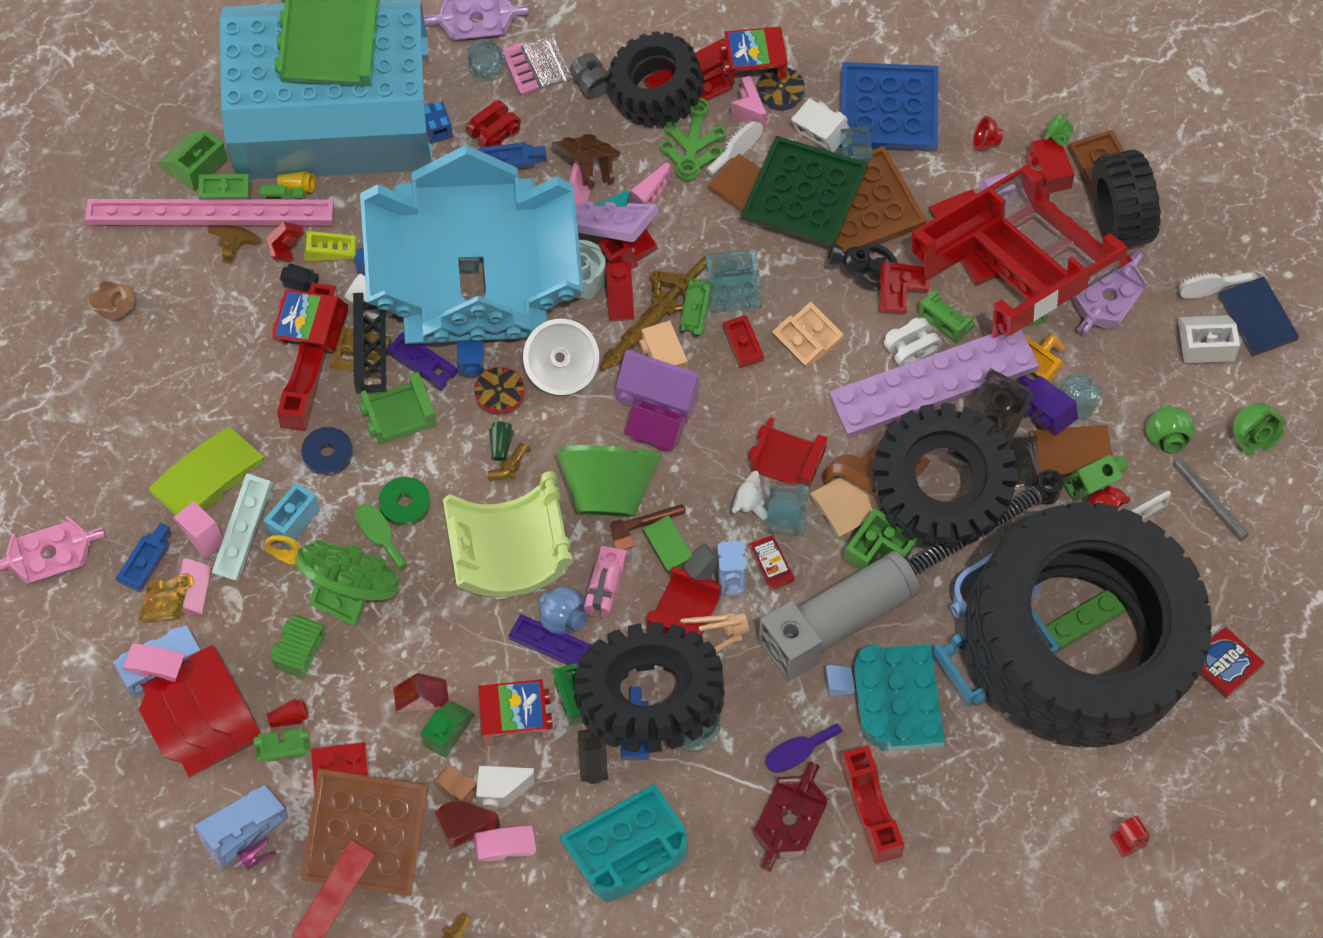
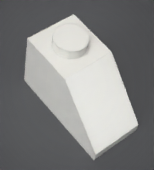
M479 766L476 793L478 807L486 810L506 808L535 784L534 768Z

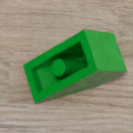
M450 701L434 712L421 731L423 746L446 758L475 716V713Z

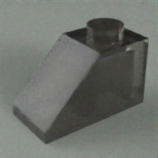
M578 730L581 782L586 781L590 784H597L603 780H608L605 737L602 736L598 739L590 730Z

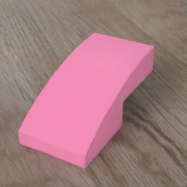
M132 644L123 670L148 678L151 674L175 682L185 654L154 646Z
M532 826L508 827L474 834L477 861H504L507 856H533L537 852Z

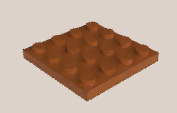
M885 146L852 157L868 162V170L836 242L837 245L843 248L844 252L854 246L862 247L866 244H880L912 232L927 223L925 216Z
M318 769L301 880L325 883L350 840H353L375 854L355 888L411 897L429 785Z

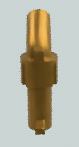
M519 443L512 456L507 458L505 462L500 463L501 469L488 471L489 481L506 479L508 477L516 479L515 474L521 466L520 461L526 452L531 451V448L523 443Z

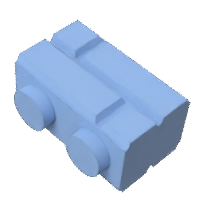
M741 541L720 542L717 550L718 585H721V594L737 596L745 592L746 587L745 545Z

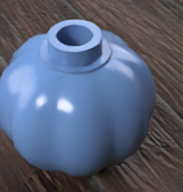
M558 587L551 593H544L539 600L542 625L551 633L569 635L574 631H579L586 623L588 616L584 612V596L576 589L569 587Z

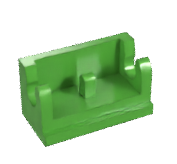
M199 174V199H251L250 190H252V182L249 174Z
M689 278L680 330L693 331L694 334L698 335L705 332L714 283Z
M935 289L925 299L920 301L918 315L926 318L932 326L957 344L975 327L973 322L975 318L971 315L965 318L940 299L941 297L938 295L940 292Z
M669 515L643 529L669 573L672 566L679 569L684 568L685 563L692 554Z

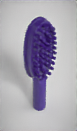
M836 723L810 738L800 736L780 744L767 755V768L773 773H780L796 767L813 753L815 747L842 733L840 725Z

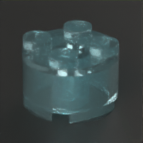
M772 481L770 488L772 497H770L768 504L767 533L792 536L804 535L809 486L799 483Z

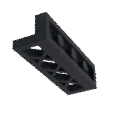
M353 293V366L356 393H361L365 390L366 393L387 392L386 310L380 309V315L374 321L366 317V310H377L379 308L365 302L363 293ZM372 329H375L380 333V337L372 343L366 338V335ZM373 350L381 356L374 365L366 360V357ZM373 372L381 378V384L366 385V379Z

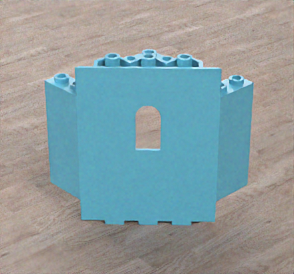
M464 145L412 172V184H397L394 186L395 191L377 184L360 193L367 303L403 317L405 344L528 338L535 328L547 322V309H552L563 301L572 300L574 296L584 292L574 185L556 176L535 187V181L532 178L518 179L517 167L468 145ZM483 258L484 298L476 296L467 301L461 294L458 259Z

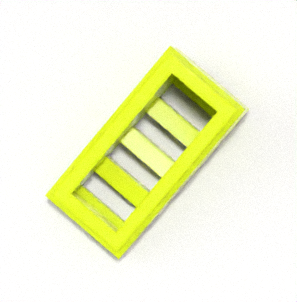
M306 231L304 261L354 259L356 254V236ZM333 244H337V249H333ZM343 244H347V250H343Z

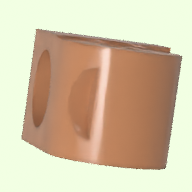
M448 765L434 780V784L439 791L462 810L476 797L477 782L470 777L467 778L465 775H462L451 765Z

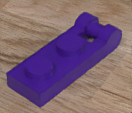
M404 332L387 348L388 355L415 373L419 372L421 377L429 381L439 391H442L447 386V381L450 378L453 379L458 374V370L453 364L421 343L405 344ZM437 368L442 370L440 375L435 373Z

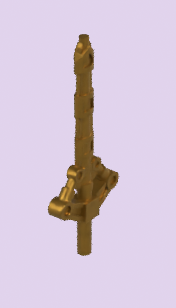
M703 256L686 275L682 272L673 273L653 270L651 272L650 282L653 291L651 300L653 305L643 313L633 327H630L620 337L619 343L604 354V359L599 367L600 370L605 371L618 365L623 360L626 350L634 348L639 343V340H642V329L656 325L665 314L673 316L676 312H683L684 303L679 305L677 301L678 296L681 295L685 299L689 278L696 279L710 264L708 258ZM661 286L672 289L668 292L661 291Z

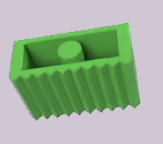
M296 614L293 615L291 621L287 620L282 629L283 637L279 644L275 643L271 650L270 658H272L274 668L286 674L304 679L326 634L324 625Z

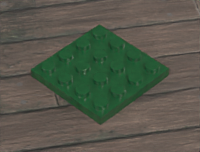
M776 135L743 208L741 220L831 247L832 243L836 244L868 170V162Z

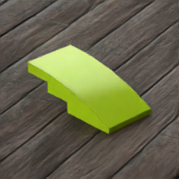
M229 426L178 461L155 481L148 491L175 515L192 502L206 510L221 501L224 492L243 482V477L246 473L262 465L264 456Z

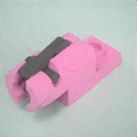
M601 546L584 604V612L593 617L595 609H599L602 611L601 618L610 616L613 602L617 598L627 550Z

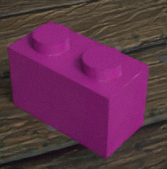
M639 399L632 405L624 434L631 436L637 442L654 444L659 450L672 451L680 442L687 416Z

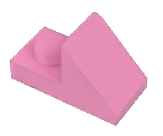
M751 76L741 78V88L738 89L740 100L731 102V116L748 124L749 121L759 122L765 128L766 111Z

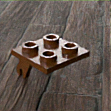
M584 134L580 138L565 137L562 141L552 142V147L579 162L582 182L584 186L588 185V189L595 186L593 159L596 158L599 160L602 181L607 182V185L614 183L612 158L620 157V151L611 147V144L600 141L592 134Z

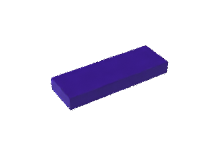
M520 614L508 635L509 640L566 665L577 663L579 668L580 660L584 653L591 652V644L568 634L551 633L541 622Z

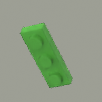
M1108 589L1050 623L1046 628L1059 645L1060 652L1124 614L1125 608L1114 593Z

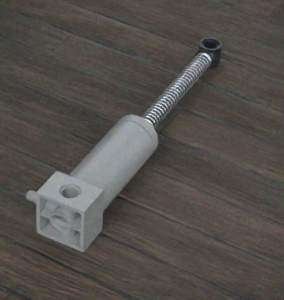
M1055 470L1041 472L1037 481L1030 484L1027 491L1024 490L1023 493L1012 498L1013 500L1001 522H997L994 530L997 527L1000 528V525L1004 526V523H1008V520L1012 521L1017 515L1020 516L1021 513H1025V510L1032 509L1033 505L1037 506V503L1040 505L1056 503L1060 498L1064 484L1062 475ZM1045 485H1050L1054 489H1048ZM960 541L956 548H944L943 542H938L935 548L929 547L925 552L922 551L921 554H917V557L913 556L908 561L898 552L892 551L799 607H796L791 600L778 609L773 610L768 602H764L759 608L764 614V617L760 619L759 643L789 683L819 665L821 652L917 596L920 592L917 580L918 574L922 575V572H926V569L930 570L931 566L934 567L935 564L943 562V559L947 560V557H951V554L955 555V552H959L960 549L963 550V547H968V545H965L964 541Z

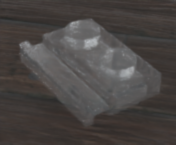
M553 36L549 39L543 38L526 42L521 46L540 89L560 85L563 82L568 83L572 79Z

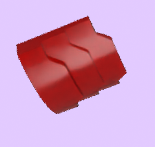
M213 644L188 656L189 659L182 662L175 682L156 676L140 684L145 696L139 707V712L163 758L181 763L188 777L254 745V737H259L260 734L241 694Z

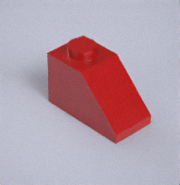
M631 262L606 263L609 322L634 320Z

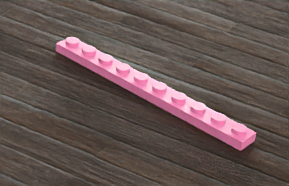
M88 199L85 220L87 225H280L285 221L302 226H333L334 201L319 199Z

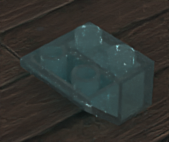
M756 249L706 254L707 282L714 283L711 298L712 313L762 307Z

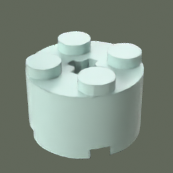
M579 240L584 292L574 297L592 299L602 289L606 281L605 257L599 246L595 243Z

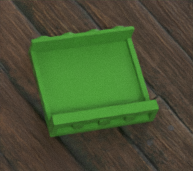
M282 0V3H285L284 11H280L279 24L283 27L282 34L277 36V49H280V56L275 57V72L279 73L281 82L372 86L380 0Z

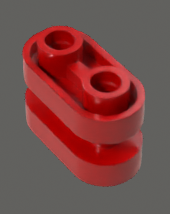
M496 100L473 116L467 123L465 130L472 138H479L478 143L482 147L498 146L509 136H514L519 132L521 119L514 112H508L509 108L501 100Z

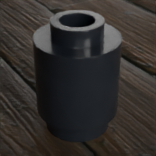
M290 263L282 269L280 281L283 282V287L309 292L311 283L319 282V274L314 273L313 269Z

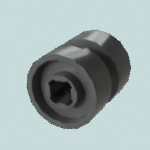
M585 53L571 64L570 74L580 84L581 89L588 98H598L610 89L608 72L602 67L601 62L594 53Z

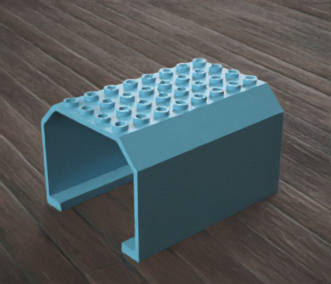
M380 0L372 86L281 82L279 73L275 72V57L280 56V49H277V36L282 34L283 26L279 24L280 11H284L285 3L223 6L220 16L221 112L225 144L236 174H249L250 180L274 179L278 178L279 174L308 171L315 176L416 171L433 162L432 144L428 142L424 108L422 59H429L428 36L422 0Z

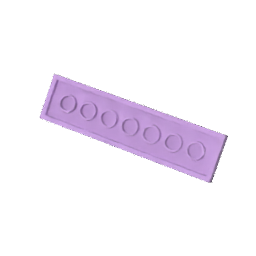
M1022 329L1010 336L1000 335L996 338H992V334L832 390L829 393L845 433L850 438L898 421L901 415L910 410H913L916 414L919 412L920 406L933 404L935 408L942 405V403H949L1039 370V364Z

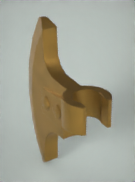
M233 225L208 226L209 233L220 237L218 243L223 248L221 255H224L223 262L233 263L236 252L241 245H258L261 243V239L257 235L241 227Z

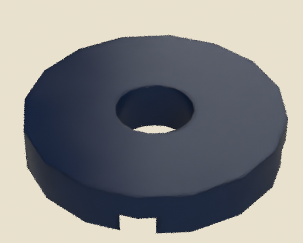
M322 427L312 431L305 438L301 448V455L305 466L311 472L318 475L319 473L325 474V476H332L342 472L349 466L353 453V446L349 436L342 430L334 427ZM327 447L334 449V452L329 456H324L320 453Z

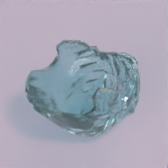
M482 39L468 47V69L475 78L492 79L502 71L505 54L503 49L493 41Z
M1084 373L1068 375L1060 384V390L1077 403V420L1089 418L1103 395L1099 385Z

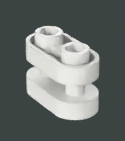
M914 318L907 325L889 331L885 336L884 345L890 353H896L894 359L900 367L933 355L941 348L943 342L936 333L929 334L932 326L926 318Z

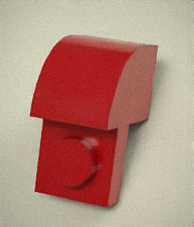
M646 228L634 242L613 238H604L598 242L609 263L631 262V269L639 266L638 260L658 249L657 244Z

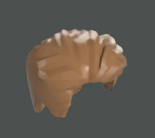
M109 280L101 281L99 289L94 293H90L87 297V302L91 309L108 320H116L123 317L127 312L133 310L135 303V294L132 286L118 285Z

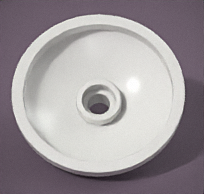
M553 319L542 323L529 335L523 350V364L528 377L538 388L554 395H567L583 389L593 379L599 365V349L593 335L580 323L569 319ZM557 353H562L564 355V360L562 362H557L555 360V355Z

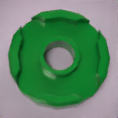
M407 476L389 481L381 489L378 498L381 514L387 521L398 526L400 524L411 526L422 521L428 514L431 503L429 490L425 484L416 478ZM403 497H408L412 500L407 506L399 505L398 501Z

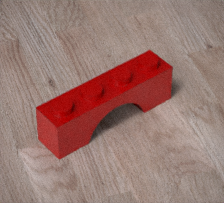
M865 746L844 752L841 766L875 863L878 864L902 857L904 842L896 820L891 817L885 804L879 783L878 769L870 747Z

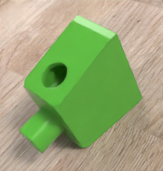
M1108 455L1063 478L1064 485L1073 502L1121 479V473L1128 470V463L1123 456L1113 459L1111 455Z

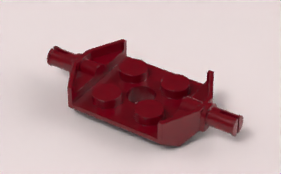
M809 762L802 776L777 778L776 785L756 827L753 828L754 837L766 850V857L760 866L763 870L767 867V871L771 872L776 859L780 857L796 858L805 854L828 804V798L814 782V778L820 768L816 763L814 766V762ZM792 814L797 817L798 822L795 825L789 826L783 822V817Z

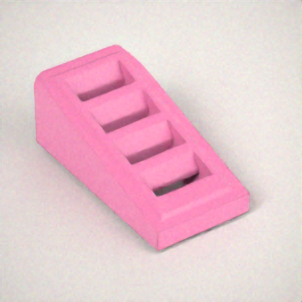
M523 42L502 50L503 62L521 96L543 88L530 54ZM533 78L534 81H531V82H528V83L522 85L521 82H524V81H527V80Z
M668 162L632 189V203H654L671 179V165Z

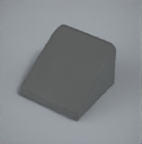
M702 544L685 563L684 569L695 580H711L718 556L707 544Z

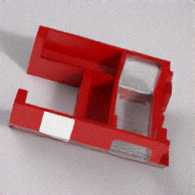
M1028 164L912 231L911 249L914 256L917 255V258L924 263V276L926 280L931 279L974 253L1027 299V301L1014 309L1002 299L994 303L992 338L1000 335L1010 336L1133 261L1127 255L1128 247L1123 241L1118 240L1110 233L1103 237L1102 243H1099L1087 230L1082 229L1070 216L1064 214L1053 202H1050V190L1043 185L1042 175Z

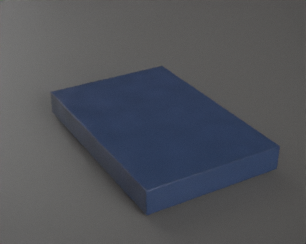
M1264 276L1219 292L1218 298L1228 315L1237 324V331L1252 357L1298 340V333Z

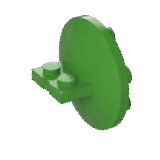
M315 540L314 544L304 545L298 551L296 557L297 567L304 575L315 582L308 604L325 613L333 614L336 618L353 626L359 624L367 600L390 599L397 594L399 589V577L391 568L385 565L386 560L379 556H369L363 553V549L356 545H349L347 548L329 544L323 540ZM361 558H365V559H368V560H370V561H369V562H366V561H364V560L361 559Z

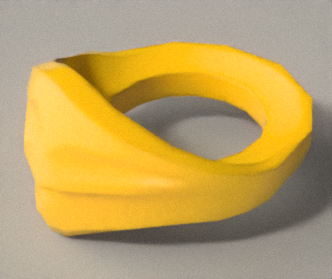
M273 535L266 538L264 549L267 553L282 562L296 565V557L301 548V545L296 540L282 535ZM275 541L285 542L293 549H276L271 543Z

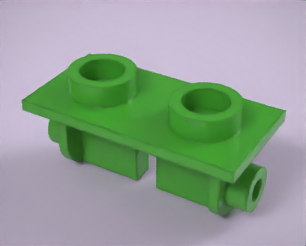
M1068 111L1063 116L1060 113L1057 114L1049 122L1050 125L1046 128L1048 132L1044 138L1045 140L1051 136L1059 145H1066L1069 142L1074 127L1067 120Z
M303 728L283 731L284 740L279 741L278 732L259 734V737H254V745L257 748L256 761L271 762L285 756L299 758L305 756L306 753H311L309 730H303Z

